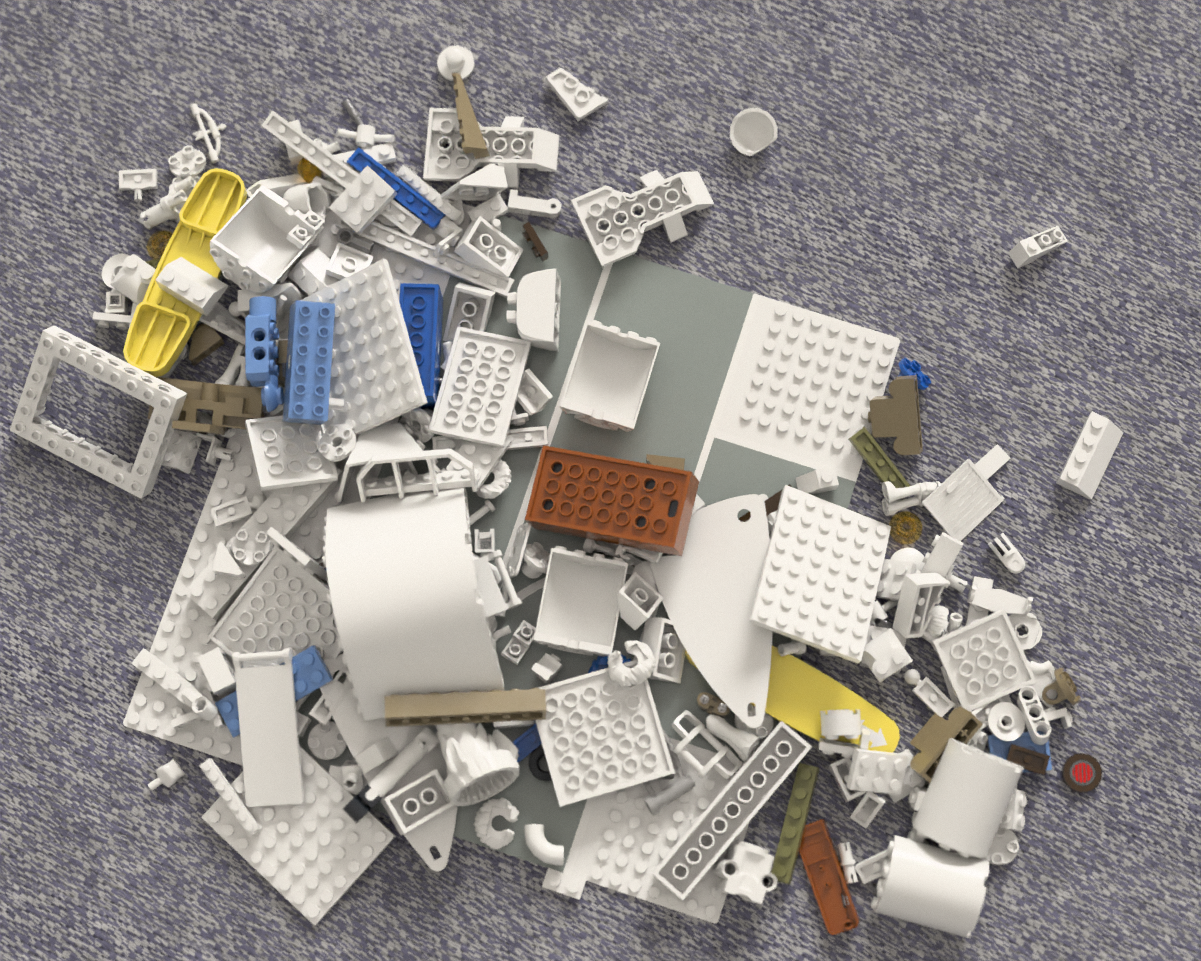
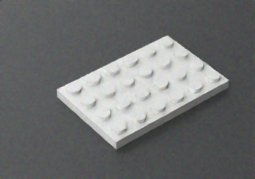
M457 326L429 425V432L504 448L530 353L531 342Z

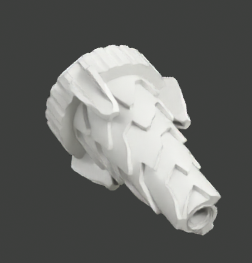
M482 723L435 725L438 730L435 734L441 744V751L448 768L446 769L448 776L444 781V786L454 805L467 806L489 799L510 786L519 776V765L517 762L519 751L498 729L493 730L491 737L490 734L487 735Z

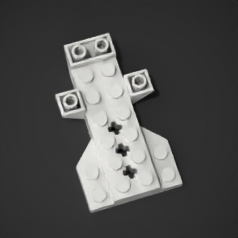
M430 108L423 174L425 181L459 182L477 167L495 164L496 166L504 167L507 187L519 188V168H537L538 171L557 172L559 135L540 128H524V117H505L501 127H483L478 122L490 156L475 159L473 153L465 154L461 148L462 137L459 131L457 109ZM445 144H449V147L443 148Z
M655 170L640 177L644 189L632 194L622 193L605 185L572 199L571 203L579 218V222L601 267L603 268L635 254L644 232L662 224L670 243L688 236L682 216L714 205L699 172H681L664 179ZM636 210L642 212L640 216L634 215ZM618 218L624 220V223L618 222ZM601 225H604V227H607V230H605V231H603V229L600 230V229H601Z

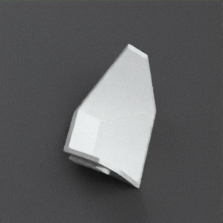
M401 423L375 427L357 435L355 447L345 464L341 485L335 494L336 503L343 502L355 466L366 464L375 455L424 451L423 449L426 446L420 439L415 440L411 436L414 432L407 424L403 426ZM433 459L435 471L437 473L445 472V468L440 469L436 465L439 461Z

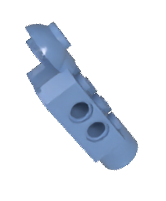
M258 296L249 300V314L245 317V374L252 386H265L261 389L262 404L266 406L268 412H272L278 405L284 403L283 388L278 387L279 366L276 365V358H278L276 340H279V329L275 325L276 299Z

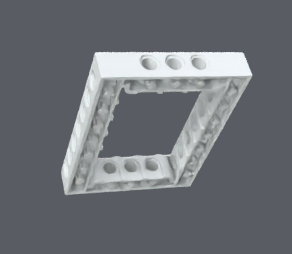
M52 326L42 332L10 431L142 499L153 490L174 432L172 421H178L187 393L56 326ZM63 360L154 407L134 464L127 463L118 458L117 455H112L102 450L100 446L96 447L88 443L83 437L79 438L69 433L67 429L63 430L57 427L50 420L46 421L38 417L46 409L45 403L48 395L51 394L50 388L53 379L57 376L56 370L60 361Z

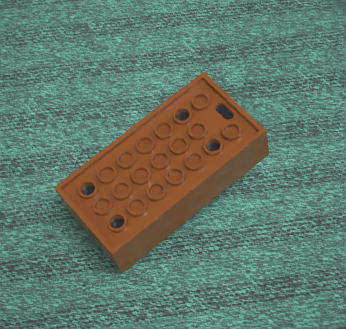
M543 445L525 521L531 523V526L538 530L682 556L699 480L691 471Z

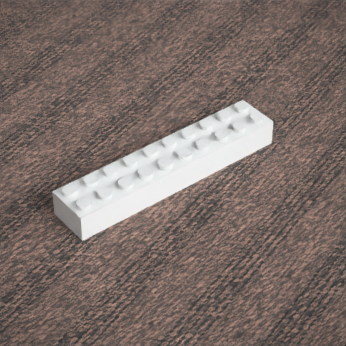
M336 467L337 481L275 489L241 529L255 527L266 533L272 527L287 539H290L341 481L343 472ZM232 538V539L226 544V547H227V549L229 550V552L231 553V555L233 556V558L235 559V557H234V555H233V553H232V549H231V544H232V540H233V538ZM270 541V543H271L270 553H271V551L274 549V547H275L276 545H274V544ZM213 559L184 593L217 621L236 600L263 562L258 565L247 566L235 559L246 576L244 578H237L214 573L212 571Z
M781 721L652 875L683 901L812 746Z

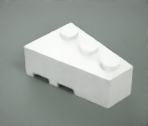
M938 573L905 574L892 628L905 638L922 637L933 616L931 612L934 606L940 603V595L944 587L948 588L950 582Z

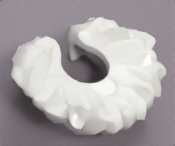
M502 459L492 470L495 476L494 481L488 485L483 484L475 492L479 497L494 499L509 487L512 478L511 470Z
M638 640L627 641L624 643L627 653L637 657L638 664L634 668H626L623 665L621 653L617 650L608 656L607 661L611 680H616L623 687L626 685L631 686L632 684L636 685L637 683L642 684L643 681L651 677V673L654 671L653 668L656 667V659L647 644L641 643Z
M502 797L500 799H490L487 803H483V806L476 812V817L474 818L477 837L480 838L482 843H486L487 846L493 849H500L508 845L513 840L515 834L509 828L502 831L494 830L492 827L493 818L501 815L509 822H516L519 815L516 806H513L510 801Z

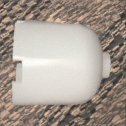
M315 182L293 186L287 189L283 195V199L288 202L292 210H300L304 214L311 210L322 219L326 218L327 215L325 214L327 208L330 207V198L328 191L322 189L321 183Z

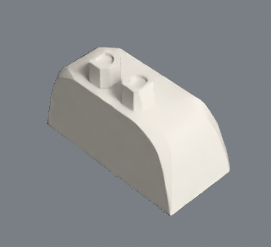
M556 268L533 272L522 277L517 292L507 294L508 305H517V311H507L506 319L509 323L517 324L518 334L521 339L531 342V346L558 352L561 278Z

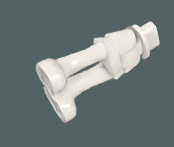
M939 481L935 483L923 482L905 488H895L891 482H883L882 492L885 498L882 499V508L884 514L890 516L900 510L916 505L923 507L922 502L942 483ZM915 495V497H912V498L903 499V500H898V499H901V498H905V497H908V496Z

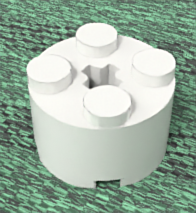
M850 709L827 710L828 714H825V711H820L821 735L825 736V739H839V735H845L847 739L859 738L858 734H862L860 709H855V713Z

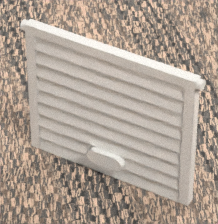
M967 459L922 504L949 536L961 541L1005 498L997 493L973 462Z

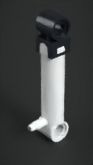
M428 726L425 727L343 808L355 823L359 822L439 743L436 734Z

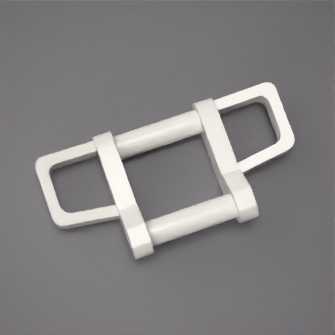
M685 710L672 723V728L683 738L673 751L677 755L680 754L698 772L697 775L700 778H703L713 767L728 780L742 766V762L726 745L723 746L705 728V725L688 710ZM682 718H686L695 726L689 734L679 724ZM699 733L718 751L704 767L685 749L688 743ZM724 755L735 766L731 772H728L718 763Z

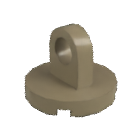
M1062 667L1054 671L1056 681L1044 687L1042 692L1043 700L1048 704L1054 705L1068 699L1072 705L1081 702L1080 695L1076 697L1077 687L1066 671L1063 672L1064 668ZM1055 690L1058 693V697L1050 699L1047 696V691Z

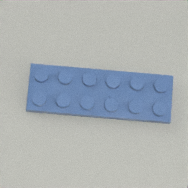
M315 645L292 658L295 702L334 680ZM236 690L215 703L233 738L240 735Z

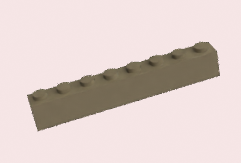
M531 688L530 690L511 689L510 691L491 690L489 692L475 690L467 693L454 691L445 694L433 692L423 695L413 693L401 696L392 694L385 696L386 727L546 720L547 715L545 689Z

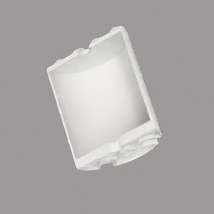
M262 185L211 239L210 254L226 279L232 280L243 290L266 292L276 284L322 232L324 227L322 226L302 249L298 248L287 240L286 237L298 225L300 219L305 214L300 210H292L287 201Z
M596 320L587 321L560 408L566 414H575V419L590 425L617 431L618 428L625 432L632 431L635 427L660 343L652 337H639V334L628 331L627 334L621 333V329L616 326L607 327Z
M562 546L551 548L534 641L538 644L548 645L550 648L591 656H593V653L599 656H609L613 649L620 611L617 593L625 584L628 563L624 562V559L613 557L612 560L606 559L605 555L594 554L593 557L586 556V552L582 550L566 551L567 548Z
M950 738L912 826L917 829L916 833L918 835L935 840L940 843L939 846L943 849L950 851L952 848L957 850V853L961 856L969 858L972 855L982 860L987 855L1024 768Z
M895 836L894 841H890L887 853H890L889 858L883 862L882 879H878L876 890H878L877 897H873L871 909L880 914L970 938L971 931H974L984 901L986 892L984 884L989 875V862L970 856L966 858L953 851Z

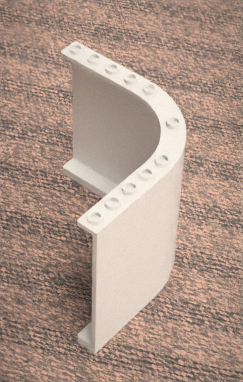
M466 488L439 490L438 495H434L433 490L404 493V498H399V493L368 499L365 502L359 501L327 508V516L324 517L326 525L324 526L325 536H323L325 544L323 546L325 555L323 556L324 567L327 568L330 593L327 594L329 605L333 607L339 634L337 644L339 650L343 649L344 652L342 654L344 666L348 665V680L353 682V696L358 698V712L363 714L364 721L385 717V696L392 694L401 696L413 693L423 695L433 692L445 694L454 691L460 693L475 690L480 692H489L491 690L505 691L504 680L481 592L476 591L478 589V578L475 562L471 554L473 550Z

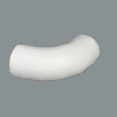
M524 825L526 845L532 854L544 863L564 866V845H553L548 842L544 835V825Z

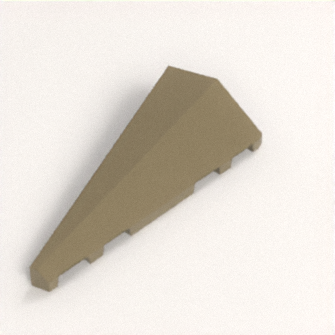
M452 73L460 126L459 131L462 137V149L465 154L473 153L475 159L488 157L490 154L460 73Z

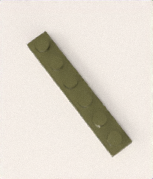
M802 763L798 765L771 871L776 876L778 882L791 884L820 769L818 767Z

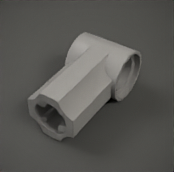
M341 228L337 232L336 236L339 243L371 255L375 244L374 241L353 233L349 228ZM343 236H349L350 240L344 242L341 240V238Z

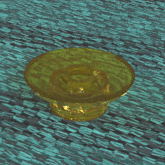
M302 157L298 163V173L308 184L313 182L315 176L321 178L322 170L306 158Z
M161 230L151 235L147 242V251L153 259L162 257L173 234L172 232ZM164 242L165 245L160 247V243Z
M908 511L899 512L890 520V535L898 543L911 544L920 538L922 523L914 513ZM904 524L909 525L908 530H905L903 528Z

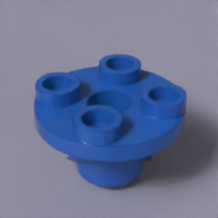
M903 358L899 361L901 370L899 371V376L917 375L918 389L925 390L928 388L931 380L920 370L921 366L916 360L911 362L907 358Z

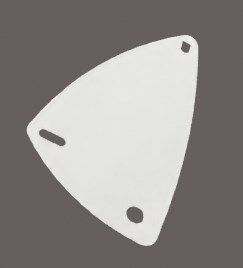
M757 494L729 498L696 511L691 516L682 556H662L658 564L650 561L659 594L663 597L662 602L670 620L673 621V627L687 653L718 696L750 728L759 727L764 720L773 632L749 622L770 541L765 502ZM742 509H747L751 513V517L747 522H741L737 517L738 512ZM749 703L755 704L756 716L748 717Z
M342 654L338 655L335 660L332 657L324 661L332 677L336 671L344 666ZM348 676L346 681L342 683L346 687L351 683L348 680ZM331 682L320 687L322 694L325 692V690L328 688ZM336 684L325 697V701L330 699L333 703L331 707H328L330 711L345 691L342 688L340 691L336 690L338 687ZM352 688L332 715L354 759L356 755L387 737L391 739L396 750L400 753L425 727L428 726L434 733L438 732L435 725L386 727L385 717L364 721L363 714L358 712L357 703L359 701L358 698H354ZM440 742L380 802L435 769L444 782L448 776L446 771L448 768L441 751ZM396 756L371 771L363 773L368 783ZM456 805L451 806L404 834L412 847L433 871H441L447 865L458 808ZM431 846L437 847L441 855L440 858L434 860L429 851Z

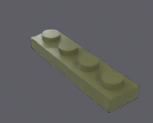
M865 427L848 439L882 483L891 482L895 488L910 486Z

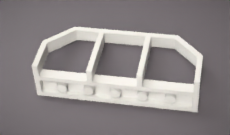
M452 449L372 456L357 474L356 481L361 502H365L366 496L399 493V498H404V493L433 490L434 495H438L439 490L463 487H472V491L477 492L479 472L478 469H474L472 462ZM448 457L464 467L465 470L435 473L433 459ZM427 459L428 473L401 476L398 462ZM392 463L395 476L369 478L363 481L362 478L374 464Z

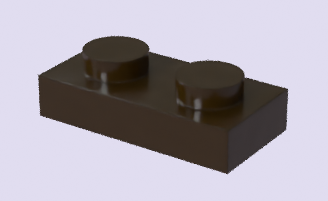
M530 222L523 225L524 232H522L525 241H530L532 244L531 250L536 258L540 257L542 262L547 260L549 257L546 248Z
M1010 744L1006 760L1022 766L1024 770L1044 776L1050 756Z

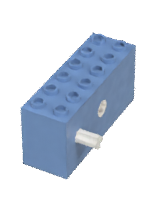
M296 300L290 306L282 422L321 425L328 421V409L343 411L344 399L329 398L335 304Z

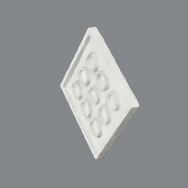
M283 415L245 421L260 491L337 481L338 475L335 463L326 459L318 449L321 437L326 430L325 423L317 425L282 422Z
M1005 609L932 641L960 706L968 711H972L1036 682Z

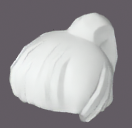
M941 605L934 606L931 612L933 616L922 635V638L932 644L934 650L935 647L932 641L941 637L943 629L948 626L947 616L949 610Z

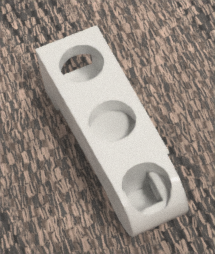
M511 189L508 209L512 213L556 218L561 213V203L555 198L543 200L518 196V190Z

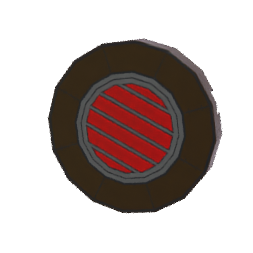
M1074 754L1062 766L1061 774L1063 781L1074 792H1090L1101 782V765L1096 758L1089 754Z

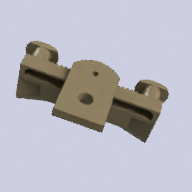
M156 377L187 393L178 421H172V428L225 435V428L246 430V420L265 418L261 400L262 388ZM149 405L148 419L151 418L154 407ZM198 409L213 411L212 425L196 423Z

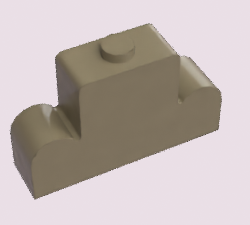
M917 375L899 376L889 385L891 396H875L870 400L868 422L871 423L873 437H897L893 444L896 453L900 455H918L923 451Z
M963 707L955 708L950 713L948 720L934 714L911 741V745L920 753L912 758L910 767L925 781L931 783L949 739L952 738L967 744L983 723Z

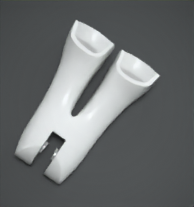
M239 343L226 371L216 380L215 384L250 387V381L247 380L245 374L244 344Z
M711 714L707 717L706 729L711 734L728 743L737 752L739 758L747 762L758 747L759 737L731 726L719 715Z

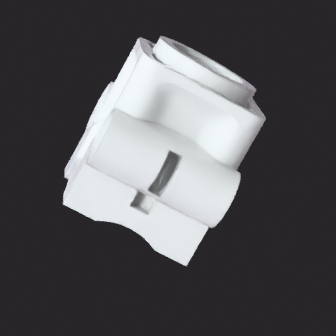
M738 841V844H730L726 860H718L713 866L715 875L719 877L715 890L725 894H737L743 900L762 904L765 892L771 891L777 886L776 876L770 873L774 856L769 855V850L749 843ZM726 865L728 866V871H727V873L725 872V866H726Z

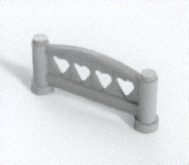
M663 728L662 731L675 773L672 780L654 779L643 782L650 794L643 798L653 816L659 813L662 807L689 792L695 786L690 776L686 777L683 775L678 755L673 751L675 748Z

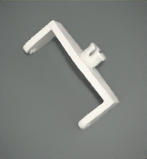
M975 585L969 588L967 603L994 613L1005 609L1007 614L1027 615L1030 612L1033 597L1026 599L1002 589L976 588Z

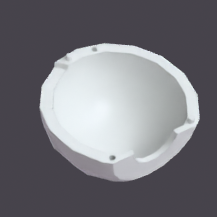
M748 108L734 117L730 126V139L733 146L740 153L753 156L777 139L778 127L774 118L767 111L760 108Z

